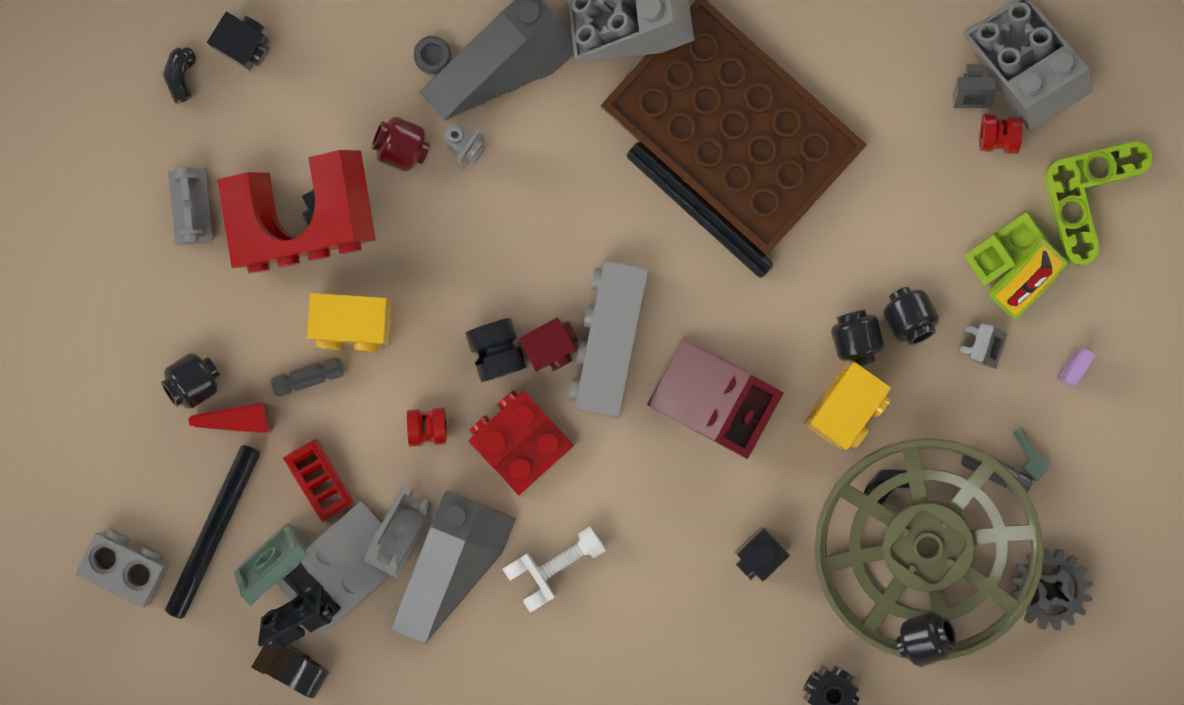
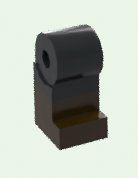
M269 643L263 646L251 666L254 670L267 674L296 692L312 699L315 698L330 673L325 667L310 659V656L291 645L280 649L278 647L272 648Z

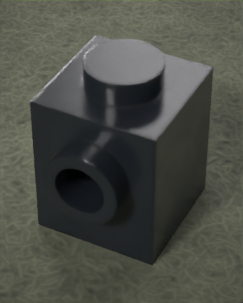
M227 11L206 42L212 49L249 72L254 65L260 66L269 52V47L266 46L269 39L265 34L261 33L264 29L263 25L246 15L243 20H240Z
M763 527L756 530L734 552L740 558L736 566L750 580L757 576L761 581L766 580L790 556Z

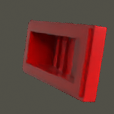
M265 403L191 415L188 418L189 426L197 428L253 433L272 432L268 407Z
M318 439L312 440L283 457L321 522L328 520L355 504ZM315 453L318 460L301 469L298 462ZM323 466L326 473L308 482L305 476ZM331 479L334 486L316 495L313 489ZM339 492L342 498L323 508L320 502Z

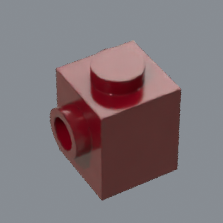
M558 317L518 338L536 372L548 366L555 371L572 362L570 354L576 351L573 343L579 341L569 321L561 324Z

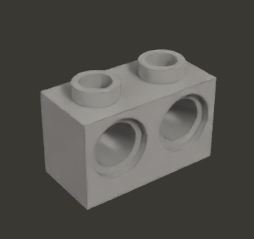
M111 529L108 530L107 534L104 532L95 533L76 571V575L141 607L150 605L170 565L161 561L163 554L147 546H142L141 550L127 544L129 541L127 536ZM105 547L112 549L116 555V562L111 568L103 566L99 559L100 552ZM137 564L145 565L150 572V578L145 585L137 583L133 577V569Z

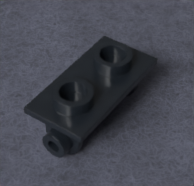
M318 585L306 593H301L290 602L277 609H272L262 616L258 646L261 647L269 643L272 648L278 647L283 649L305 636V630L300 625L311 633L331 623L332 617L335 616V609L330 603L324 604L321 601L322 587Z

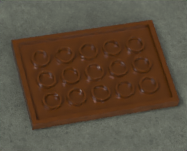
M696 0L690 6L694 41L663 53L646 55L600 107L767 256L867 144L707 0Z

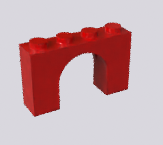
M336 150L308 157L315 196V209L309 226L296 238L282 227L277 217L270 173L246 172L217 179L231 268H247L248 274L270 271L269 264L277 262L278 267L294 266L300 264L299 257L308 256V261L326 259L331 257V250L339 249V254L362 251L361 244L376 241L361 150Z

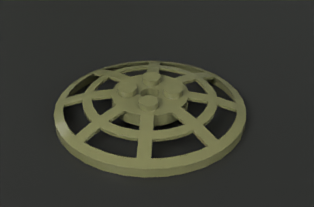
M936 438L908 439L886 445L866 455L850 467L834 485L823 505L817 523L814 546L816 571L822 591L832 610L845 626L863 641L883 652L901 658L903 657L898 650L896 640L877 632L889 612L907 620L928 612H935L942 618L946 617L951 620L971 612L988 597L1006 610L1004 615L984 631L965 640L957 641L956 645L952 647L951 655L944 660L969 655L999 639L1023 616L1035 595L1040 581L1044 557L1042 530L1036 509L1026 490L1016 477L995 458L975 447L952 440ZM918 449L951 450L972 457L981 463L971 476L966 479L961 475L945 470L922 469ZM903 452L907 472L885 480L873 489L869 495L849 485L858 474L873 463L889 455ZM994 472L1015 493L1025 512L1028 524L1005 526L997 506L987 493L981 489ZM924 480L943 481L960 489L947 505L939 501L928 500ZM909 483L913 503L904 506L895 513L878 502L880 498L891 490ZM841 497L859 509L855 514L850 530L849 551L827 556L828 525L834 507ZM973 497L986 510L993 527L970 529L961 512ZM869 514L887 525L883 536V544L861 548V533ZM924 537H932L938 541L939 548L934 554L925 555L918 550V542ZM1031 540L1029 571L1022 590L1017 598H1014L998 585L1007 562L1008 541ZM996 543L995 561L988 577L971 565L974 545ZM885 559L886 565L893 574L894 579L884 593L872 582L864 567V563ZM852 566L859 584L876 603L865 622L854 615L842 600L833 583L830 571ZM961 578H964L978 589L965 601L947 607L944 589L952 586ZM906 587L919 591H928L932 610L913 609L897 603V600Z

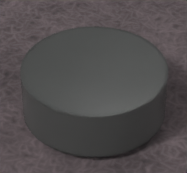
M428 36L416 44L414 48V61L422 72L429 75H437L451 62V51L443 39L436 36Z

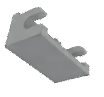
M404 485L401 487L368 547L364 562L395 578H398L432 515L428 513L431 507L430 501L428 499H424L422 503L414 501L411 498L413 495L412 489Z

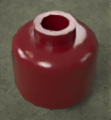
M392 117L387 123L384 121L380 123L371 148L376 150V157L381 163L402 171H409L416 162L423 164L428 154L430 143L425 142L423 127L399 117Z

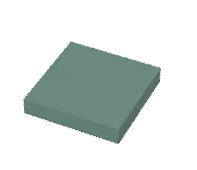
M286 523L234 571L240 595L250 606L307 555L298 531L290 523Z

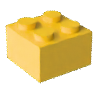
M310 293L307 339L316 341V348L343 350V343L354 344V350L359 352L380 353V346H389L392 301L387 298Z
M856 362L846 363L803 424L839 450H848L849 447L857 448L869 432L864 426L871 416L873 418L875 416L879 417L890 403L891 399L886 395L891 390V387Z

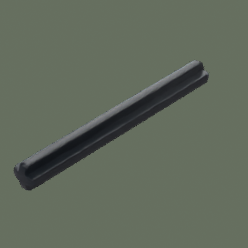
M636 143L628 151V160L757 277L762 278L773 267V262L642 143Z
M242 445L239 448L165 608V612L170 616L178 619L186 616L260 456V452L257 449L248 445Z

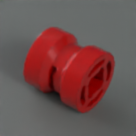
M983 114L979 130V150L992 152L994 149H1003L1005 153L1018 154L1022 142V118L1009 116L1007 119H998L996 115Z
M433 408L430 412L422 413L419 409L407 410L409 447L421 446L424 442H433L435 445L447 444L445 408ZM424 420H426V433H427V434H425V431H424Z

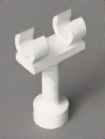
M591 525L578 533L579 541L577 545L574 544V547L571 546V549L568 548L567 551L565 550L564 553L562 552L555 559H551L552 561L549 560L542 567H537L527 552L502 569L509 581L529 570L541 588L523 599V603L529 612L536 610L556 596L547 583L548 577L551 578L552 575L554 576L555 573L557 574L558 571L560 572L567 565H571L570 563L573 564L574 561L576 562L583 555H590L594 559L606 551Z

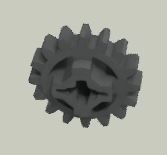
M1043 548L1042 566L1048 564H1057L1058 566L1054 567L1050 573H1041L1040 580L1054 584L1055 590L1058 591L1057 593L1062 598L1047 595L1048 591L1039 582L1035 595L1026 609L1027 613L1024 621L1030 624L1038 618V628L1045 630L1048 622H1051L1054 630H1061L1062 620L1072 626L1075 624L1072 616L1074 613L1086 614V611L1080 605L1082 601H1092V597L1084 594V589L1093 586V583L1083 580L1081 577L1088 571L1086 567H1074L1078 559L1076 556L1070 555L1066 560H1063V550L1056 549L1053 557H1051L1048 549ZM1029 553V554L1026 555L1029 564H1030L1031 553ZM1017 563L1015 567L1021 574L1019 577H1010L1009 579L1010 582L1017 585V590L1009 592L1014 598H1017L1023 588L1029 571V564L1025 566ZM1071 578L1074 582V596L1069 591L1068 582ZM1060 605L1065 608L1055 614H1043L1051 606Z

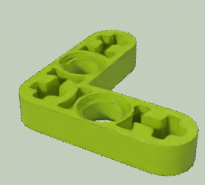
M1139 141L1129 142L1061 159L1052 163L1046 169L1044 174L1045 187L1062 253L1070 264L1075 266L1087 265L1093 262L1099 253V242L1085 189L1135 177L1146 172L1152 165L1153 154L1145 143ZM1130 149H1133L1135 154H1142L1143 161L1138 163V169H1135L1134 164L1129 163L1118 167L1121 174H1116L1117 163L1111 153H1116V160L1131 155ZM1093 158H1101L1106 161L1108 172L1104 178H1095L1090 174L1088 165ZM1058 167H1062L1063 172H1070L1071 179L1066 181L1067 190L1070 192L1075 189L1077 196H1068L1058 201L1057 194L1064 193L1062 183L1059 181L1055 182L1053 176L1059 171ZM1071 202L1077 204L1081 209L1080 220L1072 224L1066 222L1062 217L1063 206ZM1085 225L1086 232L1079 233L1082 244H1089L1090 251L1085 252V259H1081L1080 254H1073L1072 247L1077 245L1076 235L1073 234L1068 237L1066 230H1075Z

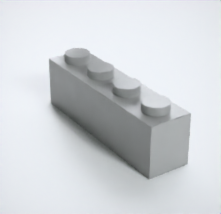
M609 261L603 262L602 269H594L591 290L598 292L595 306L587 305L583 326L590 327L588 342L580 341L576 363L583 364L581 378H573L569 400L576 401L575 409L619 417L648 269Z

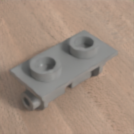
M453 124L448 126L444 132V139L448 148L458 156L457 161L463 169L468 162L474 165L486 148L483 142L485 138L480 128L472 134L461 125Z
M179 167L175 171H168L175 244L185 245L213 242L206 167L194 169L192 167Z

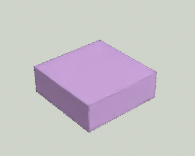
M1086 348L1075 350L1058 375V381L1067 387H1075L1096 355Z

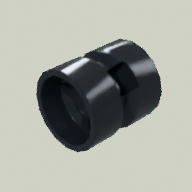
M511 318L498 320L465 332L471 352L479 356L475 365L481 383L527 368L521 348L513 344L517 336Z

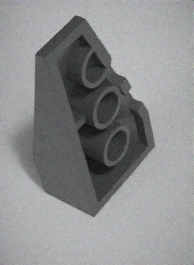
M514 0L442 69L420 93L444 120H447L486 103V101L507 92L515 91L535 80L552 75L574 56L572 37L542 0Z
M445 491L391 630L426 644L502 554L516 518L452 492Z

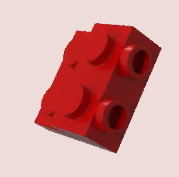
M512 390L497 404L501 409L497 415L491 420L485 415L469 429L473 436L468 441L519 496L574 445L524 390L519 395Z

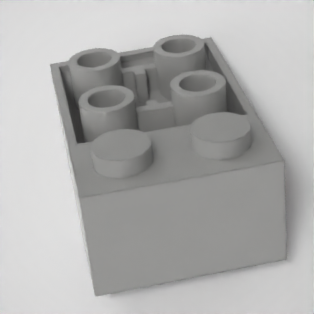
M568 0L574 60L576 62L659 54L694 41L689 0Z
M1015 0L963 33L964 38L988 75L995 77L996 87L1009 107L1018 117L1022 118L1023 124L1030 132L1093 92L1089 67L1031 0Z
M362 501L305 549L307 555L276 582L291 600L318 585L322 587L321 601L324 604L330 603L335 609V616L332 617L331 623L318 628L322 635L334 627L390 576L364 562L368 547L382 523Z

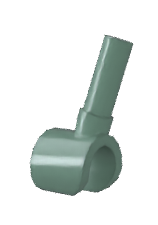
M1019 428L1013 433L1030 459L1022 468L1034 481H1037L1046 473L1048 463L1033 449L1022 428Z

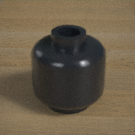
M904 287L889 296L891 302L887 304L883 314L898 341H908L910 345H915L927 340L936 333L935 327L939 322V315L925 291H911L909 287Z
M865 309L838 316V323L832 327L831 334L839 359L842 361H853L860 366L875 362L874 354L881 352L884 348V340L877 317L871 314L867 315Z
M190 353L165 368V380L161 381V385L176 407L182 405L185 408L191 409L217 392L215 379L220 374L209 357L202 360L198 355Z
M928 612L904 621L900 628V636L897 637L896 642L903 658H908L914 665L923 667L949 657L952 647L956 645V634L948 618H942L935 612Z

